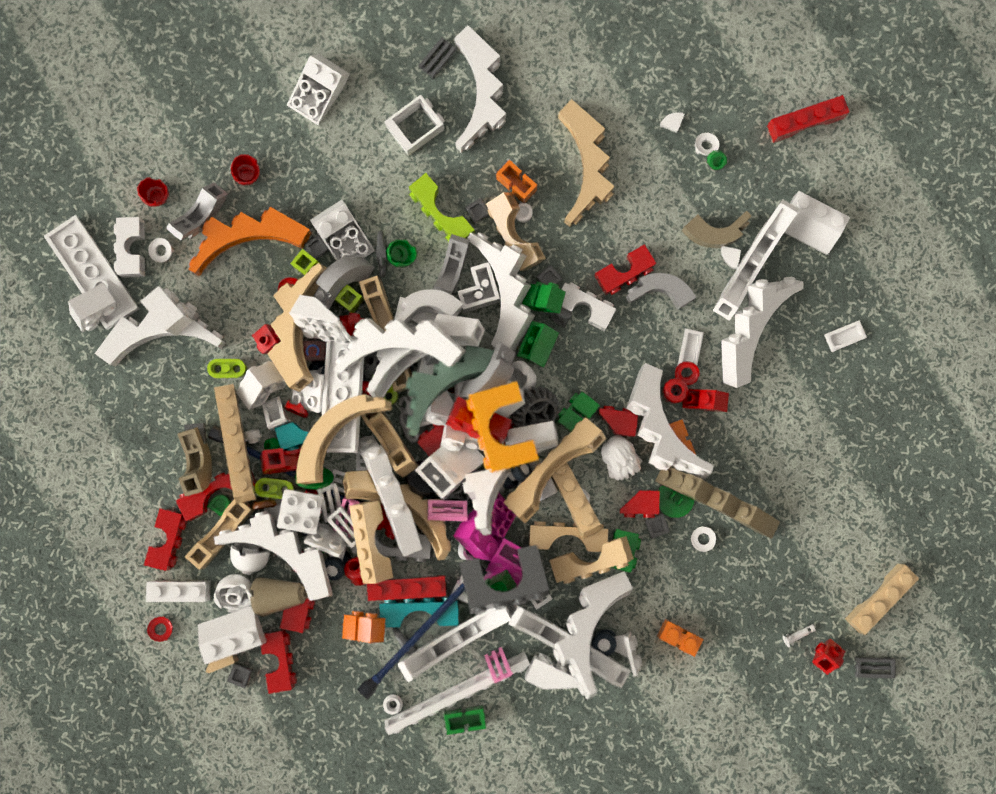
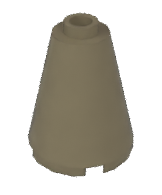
M256 578L250 589L254 590L253 596H250L251 607L254 613L260 615V617L302 604L308 598L304 584L271 578Z

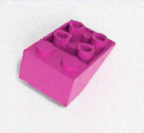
M498 493L493 506L491 534L483 535L476 528L475 517H477V510H473L468 514L467 521H462L453 535L476 559L492 560L516 517L504 504L505 499L500 493Z
M504 538L486 569L488 573L483 577L484 580L488 578L491 580L492 576L507 569L518 586L523 577L518 559V549L521 547Z

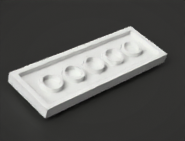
M73 216L44 235L81 293L103 283L116 301L114 312L107 316L102 315L99 317L105 329L109 330L118 323L122 316L127 318L140 309L78 216Z
M350 336L353 341L355 339L358 340L356 336ZM334 341L327 342L322 416L338 403L362 395L364 358L356 362L346 373L339 374L334 369L337 366L336 361L343 354L346 355L350 350L348 348L350 344H339ZM360 416L340 429L331 441L326 453H358Z

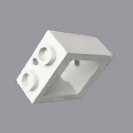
M421 95L384 121L386 128L408 156L444 130V119L439 113L435 114L432 110V103L428 98L424 99ZM421 107L435 124V127L411 144L397 124Z

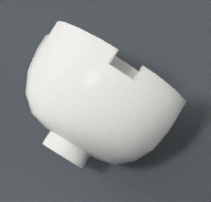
M235 543L234 546L233 544L231 545L230 558L233 566L246 575H251L263 569L270 556V550L250 543Z
M231 574L219 581L214 593V601L221 609L222 606L227 608L230 613L249 607L251 605L250 596H253L254 590H250L251 581L239 574Z

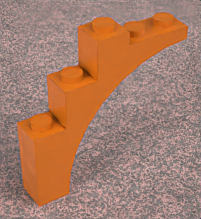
M272 207L268 211H264L261 216V223L240 212L239 215L234 217L231 228L211 217L202 227V234L207 239L200 244V251L197 256L191 259L188 270L200 276L208 264L219 254L247 241L260 239L278 240L303 249L312 232L309 228Z

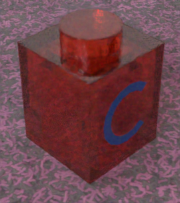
M303 341L306 362H325L327 343L325 341Z

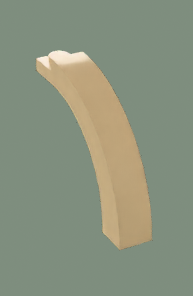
M364 394L346 399L329 409L314 424L303 443L297 465V483L312 484L323 482L325 455L331 441L340 429L359 416L392 410V402L385 400L384 397L372 398Z

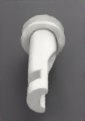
M812 624L791 635L786 634L787 637L783 636V640L790 647V644L793 646V642L809 635V633L816 631Z

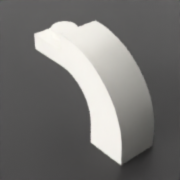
M434 289L421 290L409 295L402 301V309L394 318L395 320L401 319L405 324H408L414 316L424 312L436 315L439 313L457 316L462 310L463 303L444 291Z

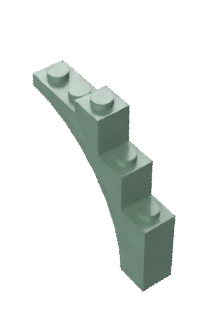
M466 346V352L459 359V362L457 361L452 367H448L439 360L438 364H434L432 375L414 371L412 377H408L406 389H409L408 396L412 397L410 409H413L412 416H408L406 428H410L409 435L417 436L422 418L437 397L447 389L463 381L478 378L487 369L494 350Z

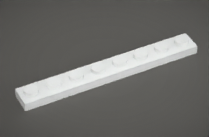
M525 652L508 659L513 674L522 672L530 666ZM502 662L500 663L503 673H506L505 665ZM494 666L495 673L498 677L500 676L498 669L496 666ZM490 670L479 673L386 719L385 730L388 735L399 733L404 727L410 724L415 725L423 718L433 716L445 707H452L457 701L463 698H470L481 689L486 690L495 683Z

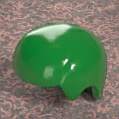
M396 239L386 249L387 259L393 266L405 268L414 263L417 257V249L408 240Z

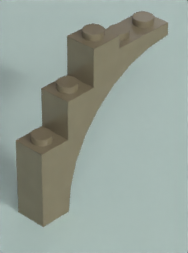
M670 467L667 471L660 470L655 480L658 484L698 501L770 539L773 538L780 521L758 507L741 501L734 495L718 489L691 474H686Z

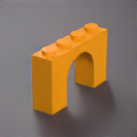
M517 381L468 395L467 405L469 411H473L475 417L472 419L475 431L478 430L480 438H477L480 450H484L485 453L483 458L485 469H489L490 472L494 473L539 459L534 440H526L513 445L503 446L497 443L489 432L490 417L498 408L522 401Z

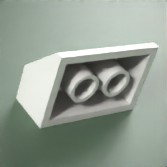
M798 191L793 196L790 204L797 207L799 211L784 233L828 255L841 236L850 217Z
M251 606L198 624L199 648L204 664L267 643L259 617L254 613Z

